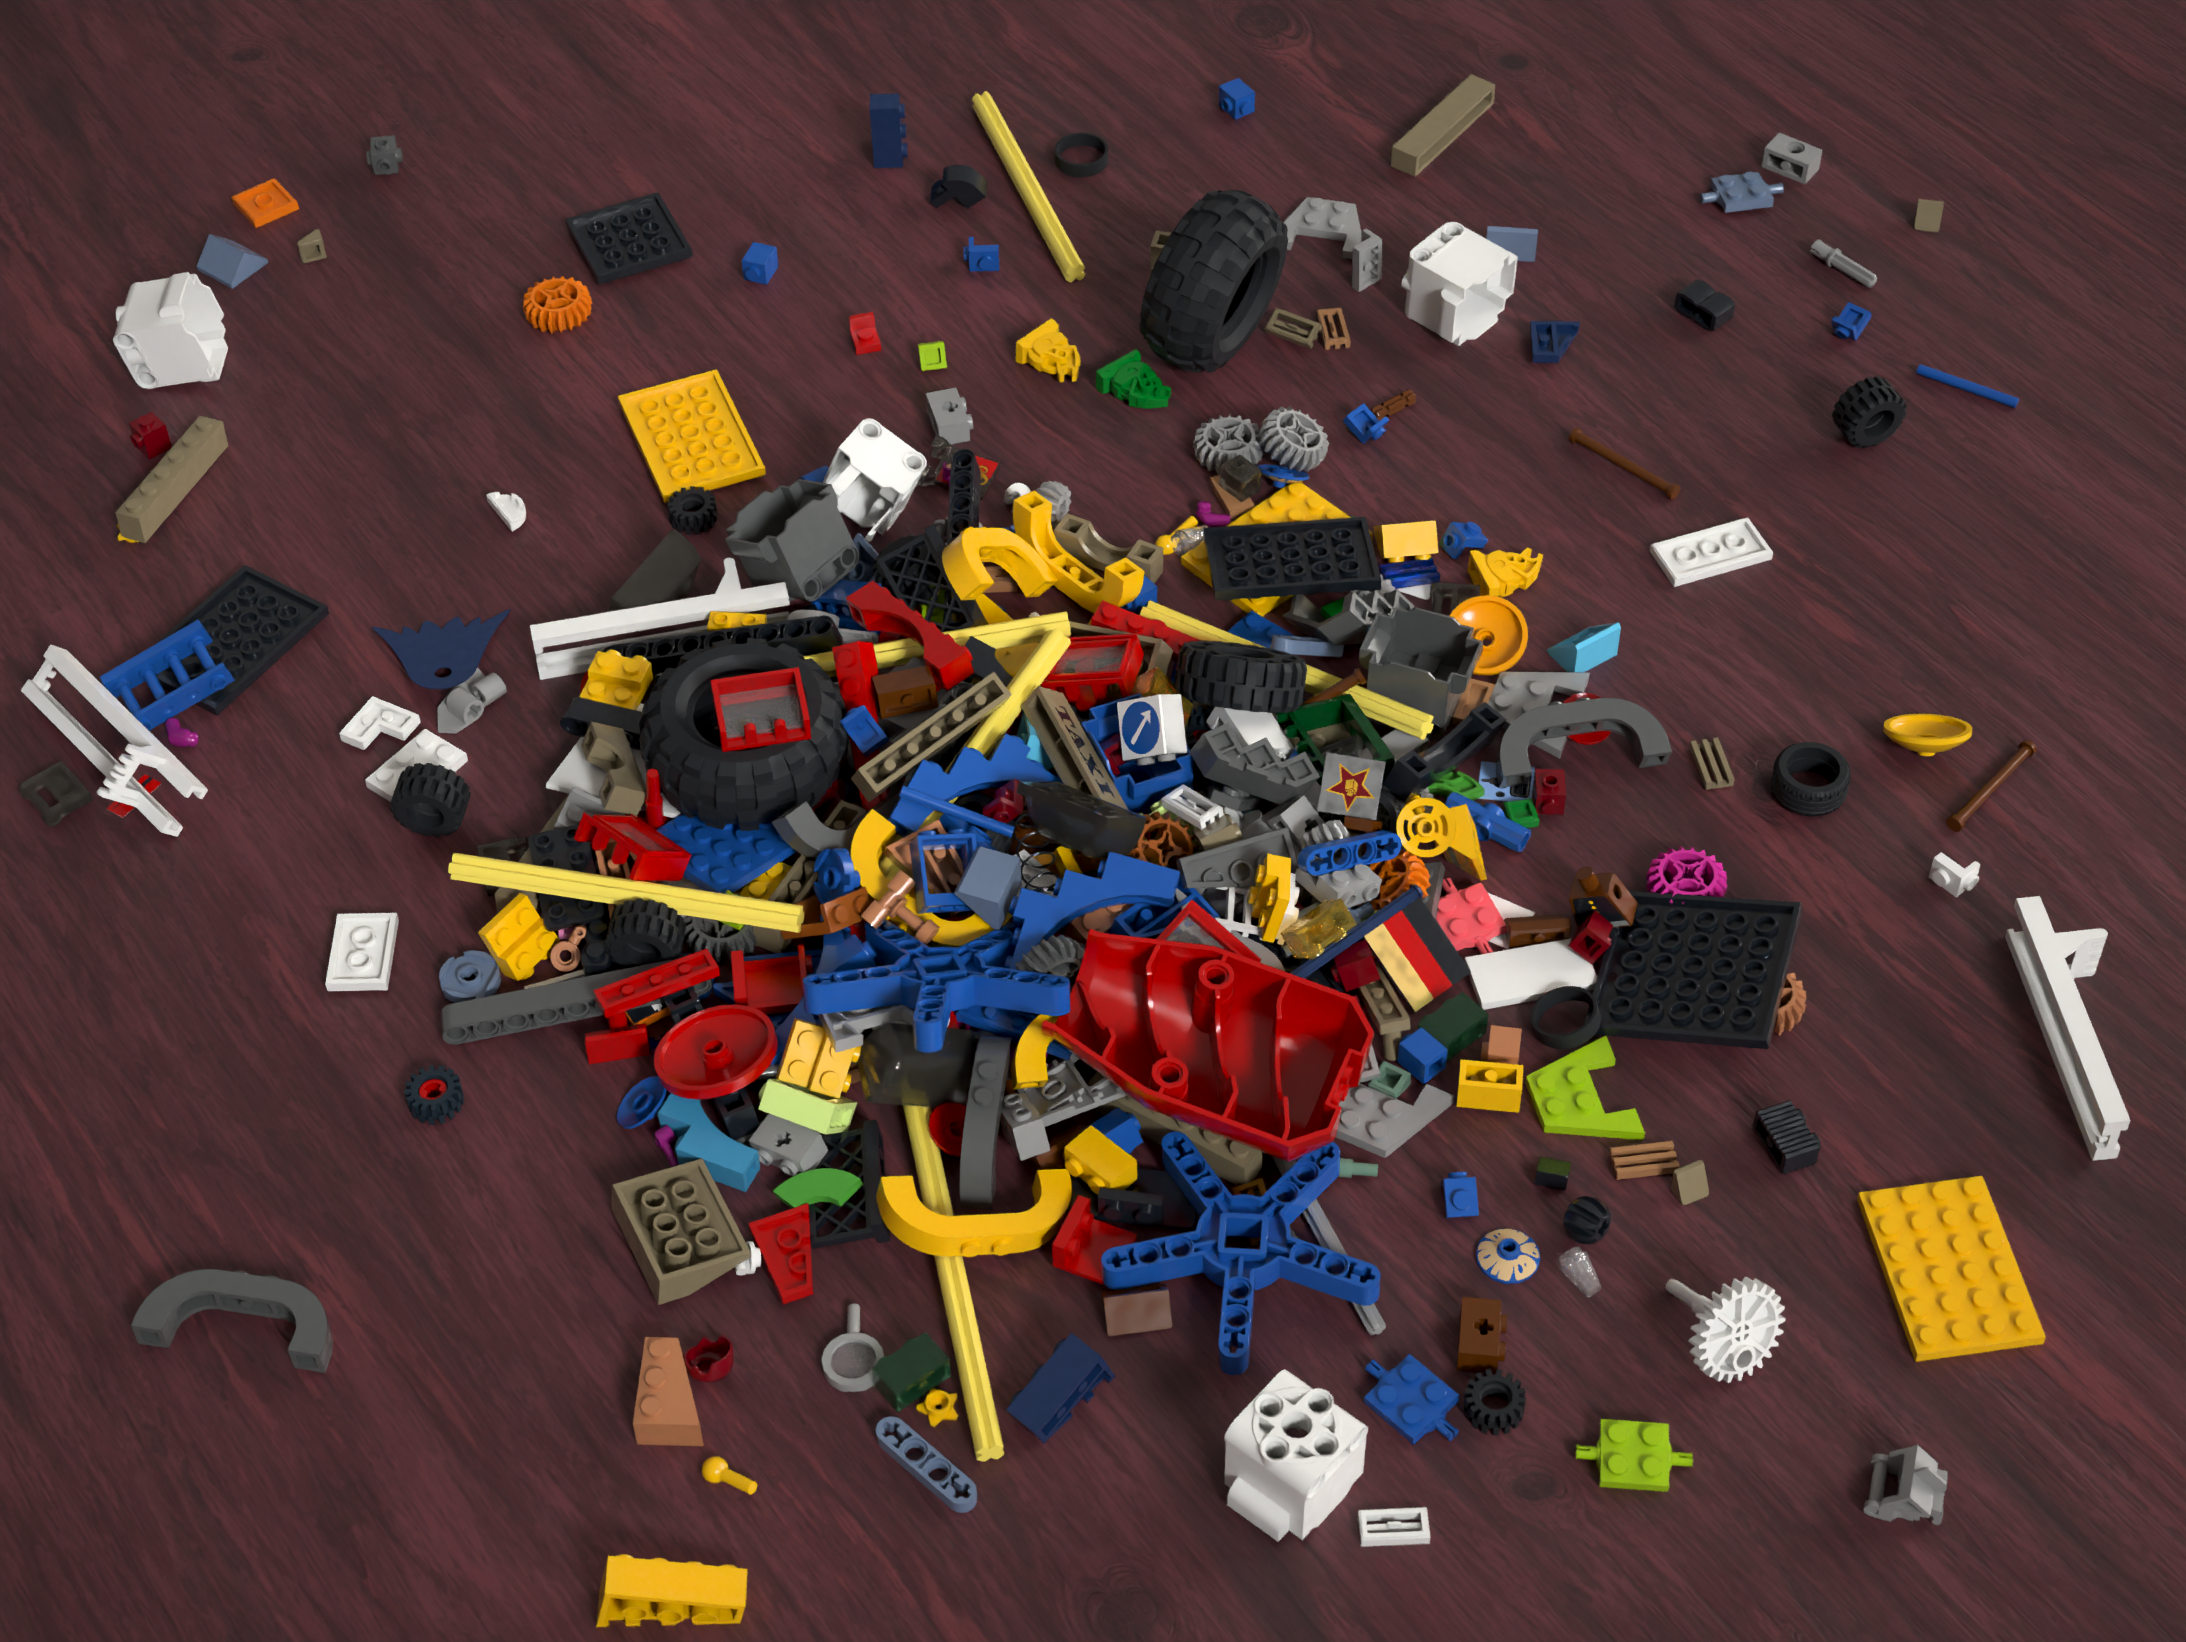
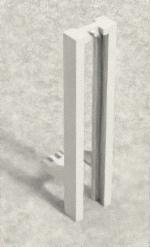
M726 558L724 560L725 575L715 594L530 625L540 680L586 672L597 652H602L611 645L708 631L707 625L548 653H543V647L709 619L711 611L746 613L787 606L790 603L786 583L781 582L741 589L735 561L733 558ZM789 611L766 615L767 623L787 621Z
M50 645L43 655L46 658L45 662L33 680H27L21 691L106 776L103 784L109 789L99 787L97 790L98 795L136 807L161 833L178 837L184 827L132 776L139 764L156 768L187 798L193 792L198 798L203 799L208 789L68 650ZM53 667L131 743L125 748L131 755L122 753L118 758L124 765L120 764L48 692L51 684L45 679L46 677L54 678L56 672L52 670Z
M2040 896L2016 898L2014 908L2024 931L2014 932L2013 929H2007L2005 935L2007 944L2092 1161L2117 1158L2120 1151L2117 1140L2120 1132L2128 1129L2131 1120L2074 982V979L2077 977L2093 976L2095 974L2108 932L2103 928L2055 933ZM2075 952L2072 964H2067L2065 958Z

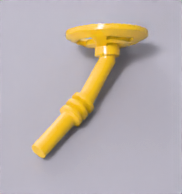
M1419 795L1414 796L1405 802L1406 806L1398 815L1396 833L1401 839L1402 846L1411 854L1418 857L1439 855L1451 845L1455 837L1456 823L1450 809L1441 801L1433 798H1421ZM1424 806L1433 807L1431 814L1424 813ZM1442 814L1447 822L1446 836L1442 835L1443 823L1440 819ZM1404 820L1408 821L1407 832L1411 838L1409 841H1407L1404 835ZM1435 820H1436L1437 825H1438V832H1437V833L1434 832V831H1435V824H1434L1433 821H1435ZM1412 824H1415V836L1412 832ZM1434 840L1439 845L1430 850L1418 849L1419 842L1428 843Z

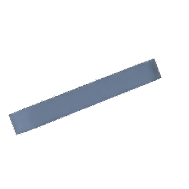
M1273 635L1270 648L1296 655L1342 657L1344 645H1333L1316 637Z
M885 1417L879 1421L876 1426L877 1443L887 1454L953 1511L964 1513L975 1507L977 1503V1489L970 1478L898 1417ZM888 1430L889 1432L893 1433L897 1430L898 1439H896L893 1435H888L886 1437L885 1432ZM911 1448H919L924 1452V1455L918 1460H910L905 1456L906 1452ZM937 1468L944 1469L948 1473L944 1479L939 1481L929 1477V1473ZM955 1489L961 1494H964L967 1491L968 1498L965 1499L964 1497L960 1496L958 1499H956Z

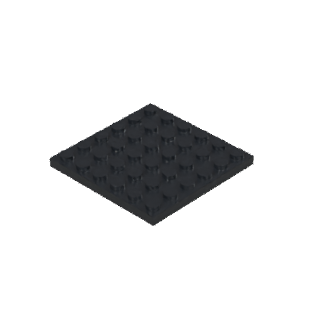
M1629 891L1638 903L1632 926L1614 927L1611 929L1609 936L1612 938L1610 941L1611 945L1604 953L1593 991V996L1596 999L1601 1014V1024L1595 1035L1769 1049L1803 912L1802 903L1675 894L1672 897L1673 894L1664 893L1661 895V893ZM1589 1005L1584 1025L1592 1016L1593 1007Z

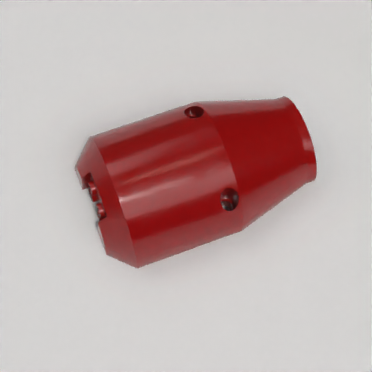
M1090 929L1088 932L1083 960L1070 993V1012L1059 1016L1055 1024L1045 1020L1042 1023L1043 1036L1056 1040L1146 1109L1288 1162L1333 1142L1337 1134L1342 1109L1339 1106L1340 1101H1345L1350 1088L1358 1087L1374 1036V1031L1354 996L1216 946L1107 934Z

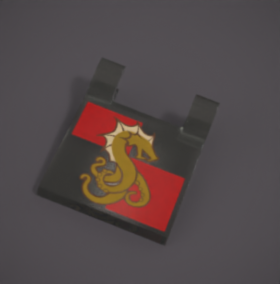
M935 436L932 442L934 448L931 456L941 459L935 471L926 464L917 485L928 486L933 484L950 490L948 481L942 477L943 463L946 462V467L951 468L953 454L961 449L952 446L945 438ZM975 454L981 471L980 500L982 501L1001 467V462Z

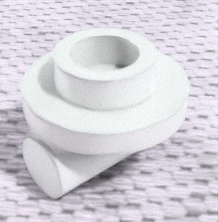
M753 1241L746 1242L751 1252V1257L735 1267L736 1274L739 1276L754 1274L756 1267L761 1265L760 1248H755Z

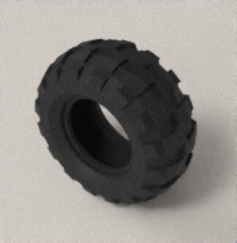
M1213 190L1207 193L1201 200L1199 199L1179 221L1163 246L1152 269L1140 312V333L1144 335L1143 338L1147 340V343L1151 346L1150 348L1159 358L1184 371L1202 372L1205 370L1209 373L1215 372L1234 357L1249 339L1273 297L1281 277L1287 252V226L1281 222L1279 215L1270 205L1244 191Z
M747 638V643L731 644L730 639L713 642L711 649L701 653L694 649L680 657V662L677 663L676 669L667 668L658 678V681L652 688L649 700H646L639 721L641 755L645 762L646 773L649 769L658 770L660 792L664 794L672 806L691 819L698 815L701 821L705 822L706 826L722 830L726 824H737L741 831L759 830V823L773 821L793 806L807 801L809 806L813 808L821 801L828 788H831L846 761L849 736L840 721L844 719L847 709L841 693L836 687L833 688V681L829 675L812 658L805 660L803 655L798 653V649L783 643L777 648L770 647L766 644V639ZM799 667L810 717L811 739L722 752V747L716 746L704 739L708 732L718 726L710 680ZM795 696L722 706L725 722L750 717L765 719L771 722L783 719L785 720L786 728L801 725Z

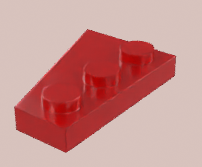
M807 1203L748 1223L750 1235L756 1248H760L761 1259L782 1305L813 1295L809 1204Z

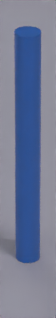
M1920 364L1917 368L1916 374L2007 406L2016 408L2019 402L2017 397Z
M903 785L898 797L1010 838L1013 834L1015 826Z

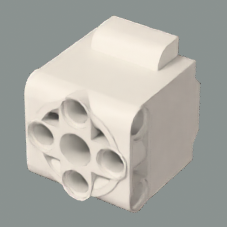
M1448 222L1410 251L1409 267L1401 283L1402 288L1406 290V317L1458 346L1466 340L1477 339L1498 322L1497 315L1504 310L1505 300L1514 292L1518 256L1467 229L1460 223Z
M185 272L172 275L170 278L133 283L129 288L124 306L117 307L116 309L117 329L113 341L135 382L142 388L153 389L196 381L209 382L219 380L228 351V346L224 340L226 329L221 322L224 313L211 288L202 284L197 274Z
M1285 1369L1280 1371L1231 1423L1225 1434V1484L1230 1487L1227 1505L1277 1542L1288 1531L1303 1540L1343 1500L1353 1483L1363 1473L1368 1427L1337 1406L1328 1391L1319 1388L1313 1389ZM1291 1428H1295L1298 1431L1303 1429L1308 1435L1302 1438H1292L1285 1431Z

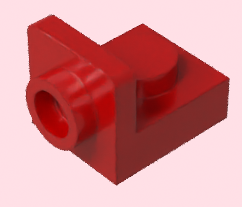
M873 312L849 316L850 337L856 355L881 351V342L875 327Z

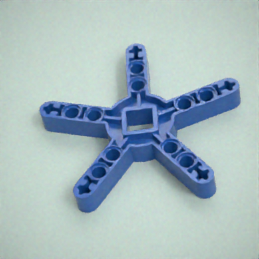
M884 920L877 929L868 922L865 923V941L867 940L877 953L874 960L882 966L814 974L803 979L804 1010L809 1014H827L902 1004L915 1010L913 1015L914 1048L920 1052L930 1053L942 1049L951 1011L965 1009L973 1005H981L1049 1016L1068 1014L1071 1010L1070 980L1058 975L1004 968L1007 956L1013 957L1016 946L1012 945L1015 930L1017 927L1022 928L1021 926L1014 925L1013 921L1001 926L1000 930L995 929L958 948H930L890 921Z
M1170 1132L1162 1139V1164L1200 1215L1196 1231L1113 1247L1106 1250L1101 1257L1103 1282L1108 1288L1113 1290H1121L1204 1273L1212 1282L1223 1287L1218 1343L1219 1366L1223 1372L1229 1375L1243 1373L1249 1364L1255 1290L1272 1284L1279 1277L1364 1306L1375 1303L1380 1294V1272L1373 1264L1291 1237L1289 1225L1340 1174V1148L1334 1142L1302 1156L1262 1197L1247 1194L1231 1195L1189 1137L1182 1132ZM1227 1236L1261 1238L1260 1250L1227 1248ZM1231 1346L1237 1347L1236 1353H1231Z

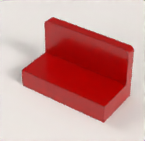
M646 1024L628 1026L629 1029L627 1031L611 1033L610 1029L585 1033L584 1040L589 1064L650 1055Z

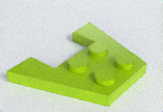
M1607 1036L1526 1076L1525 1084L1544 1133L1644 1140L1645 1131L1636 1109L1605 1114L1589 1074V1070L1615 1066L1616 1059Z

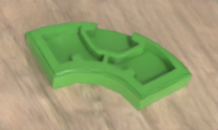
M1460 771L1457 773L1449 772L1428 787L1429 793L1442 795L1447 798L1452 792H1457L1471 800H1476L1484 796L1485 789L1476 780Z
M822 1168L805 1171L789 1178L775 1188L773 1193L791 1209L807 1203L811 1205L817 1202H831L841 1207L863 1183L860 1178L849 1172L833 1168Z

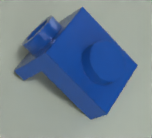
M969 237V246H964V261H969V271H999V245H974V237Z
M1848 302L1840 316H1834L1831 320L1834 333L1842 339L1849 338L1856 342L1871 319V312Z
M1363 403L1343 419V422L1364 444L1371 438L1374 441L1380 438L1386 432L1384 426L1389 422V419L1386 416L1379 421Z
M1451 522L1439 541V545L1452 559H1458L1465 547L1484 548L1488 539L1481 533V528L1473 522Z
M864 705L851 709L846 713L844 719L840 721L865 757L889 741L887 735Z
M1467 1172L1448 1173V1179L1440 1181L1444 1194L1445 1217L1479 1216L1476 1177H1467Z

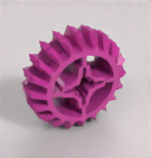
M1680 846L1677 851L1669 847L1666 853L1660 852L1657 859L1652 860L1646 875L1647 892L1661 893V895L1666 893L1673 894L1672 897L1675 894L1724 897L1727 891V875L1723 871L1722 863L1716 862L1715 855L1707 857L1705 849L1701 852H1696L1693 846L1690 850H1685Z

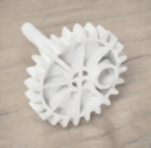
M1744 1277L1742 1282L1735 1278L1731 1287L1725 1283L1722 1284V1293L1720 1295L1713 1291L1712 1301L1704 1295L1697 1294L1675 1279H1670L1666 1283L1667 1291L1690 1306L1692 1311L1696 1313L1695 1316L1700 1320L1699 1324L1691 1326V1329L1697 1334L1691 1337L1689 1342L1695 1346L1690 1350V1354L1696 1357L1693 1362L1700 1367L1702 1372L1719 1382L1723 1379L1730 1383L1733 1377L1741 1381L1743 1372L1751 1376L1754 1365L1762 1368L1763 1363L1761 1359L1764 1356L1771 1358L1770 1347L1779 1345L1774 1338L1777 1335L1783 1334V1330L1778 1328V1325L1785 1321V1318L1780 1315L1785 1307L1779 1303L1781 1297L1774 1293L1775 1290L1756 1278L1752 1281L1748 1277Z

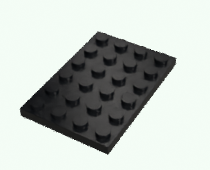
M1366 517L1203 528L1215 600L1230 601L1242 598L1258 599L1270 596L1285 597L1298 594L1313 595L1326 592L1341 593L1343 591L1381 589V576Z
M244 565L157 643L196 620L201 622L213 640L212 643L205 646L216 666L223 662L235 679L225 688L214 692L195 704L217 716L329 614L326 605ZM195 652L181 660L191 680L206 672ZM171 667L156 675L161 686L170 692L181 687Z

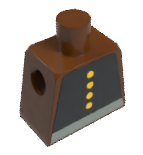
M1590 866L1582 867L1576 873L1569 894V902L1577 928L1594 910L1612 923V928L1632 926L1638 903L1616 874L1611 872L1595 874Z

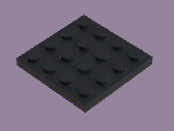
M659 192L565 219L571 236L598 284L611 282L693 257L692 248Z

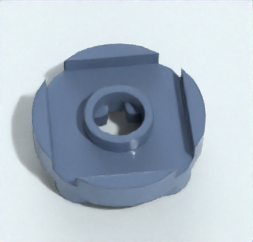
M470 950L463 952L464 956L457 959L453 956L441 967L439 979L443 996L454 1003L492 996L497 992L501 984L499 967L495 963L494 958L482 951ZM472 974L476 977L471 981L463 979L464 977L469 978Z

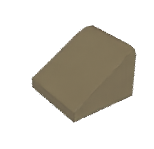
M1918 199L1914 229L1939 232L1944 201Z
M319 229L314 230L297 242L302 264L327 258Z
M1702 1160L1674 1170L1670 1190L1681 1205H1688L1709 1195L1707 1176Z

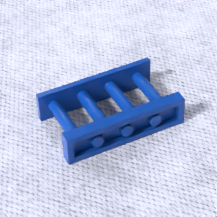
M199 620L100 676L106 689L115 698L121 696L129 712L149 731L235 681L223 662L217 666L213 662L205 647L212 643L213 640ZM195 652L206 672L191 680L181 660ZM171 667L181 687L166 695L156 675ZM146 681L156 701L141 709L131 689Z

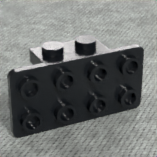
M579 824L529 836L528 842L533 865L601 875L598 861L594 860L590 842H577L574 840ZM538 893L544 925L549 932L601 921L605 917L604 903Z
M1137 1168V1180L1128 1188L1118 1190L1100 1187L1098 1195L1080 1177L1073 1178L1068 1214L1078 1195L1090 1199V1212L1094 1214L1093 1219L1183 1231L1194 1229L1197 1211L1167 1171Z

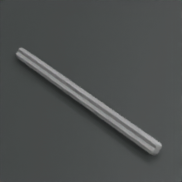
M1271 1155L1282 1176L1296 1163L1295 1160L1288 1162ZM1315 1199L1302 1213L1321 1247L1347 1255L1320 1204ZM1351 1302L1368 1334H1381L1386 1328V1324L1375 1304L1364 1306Z

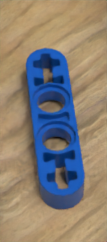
M1381 830L1315 844L1302 849L1298 856V867L1308 874L1318 876L1354 868L1358 864L1368 865L1391 860L1399 854L1402 842L1395 833ZM1362 843H1366V853L1359 858L1358 848ZM1377 845H1386L1384 849L1377 847ZM1338 848H1341L1342 857L1338 862L1334 863L1333 854ZM1315 856H1316V857H1319V858H1323V861H1321V860H1315V861H1313V860H1314Z

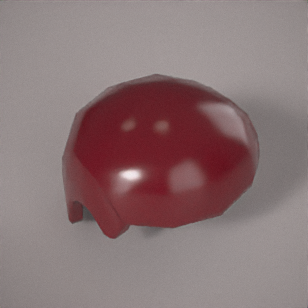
M719 1335L717 1341H709L706 1337H703L696 1346L689 1348L683 1355L687 1375L700 1382H717L724 1379L733 1368L732 1341L725 1335Z

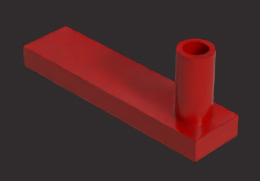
M706 948L595 989L593 993L605 1018H608L610 1032L627 1031L629 1029L626 1017L627 1010L720 976L719 966Z

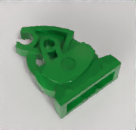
M1137 349L1096 371V390L1099 393L1112 392L1113 396L1119 400H1128L1131 407H1168L1171 388L1163 386L1161 379L1156 376L1155 371L1147 364L1141 362V354Z

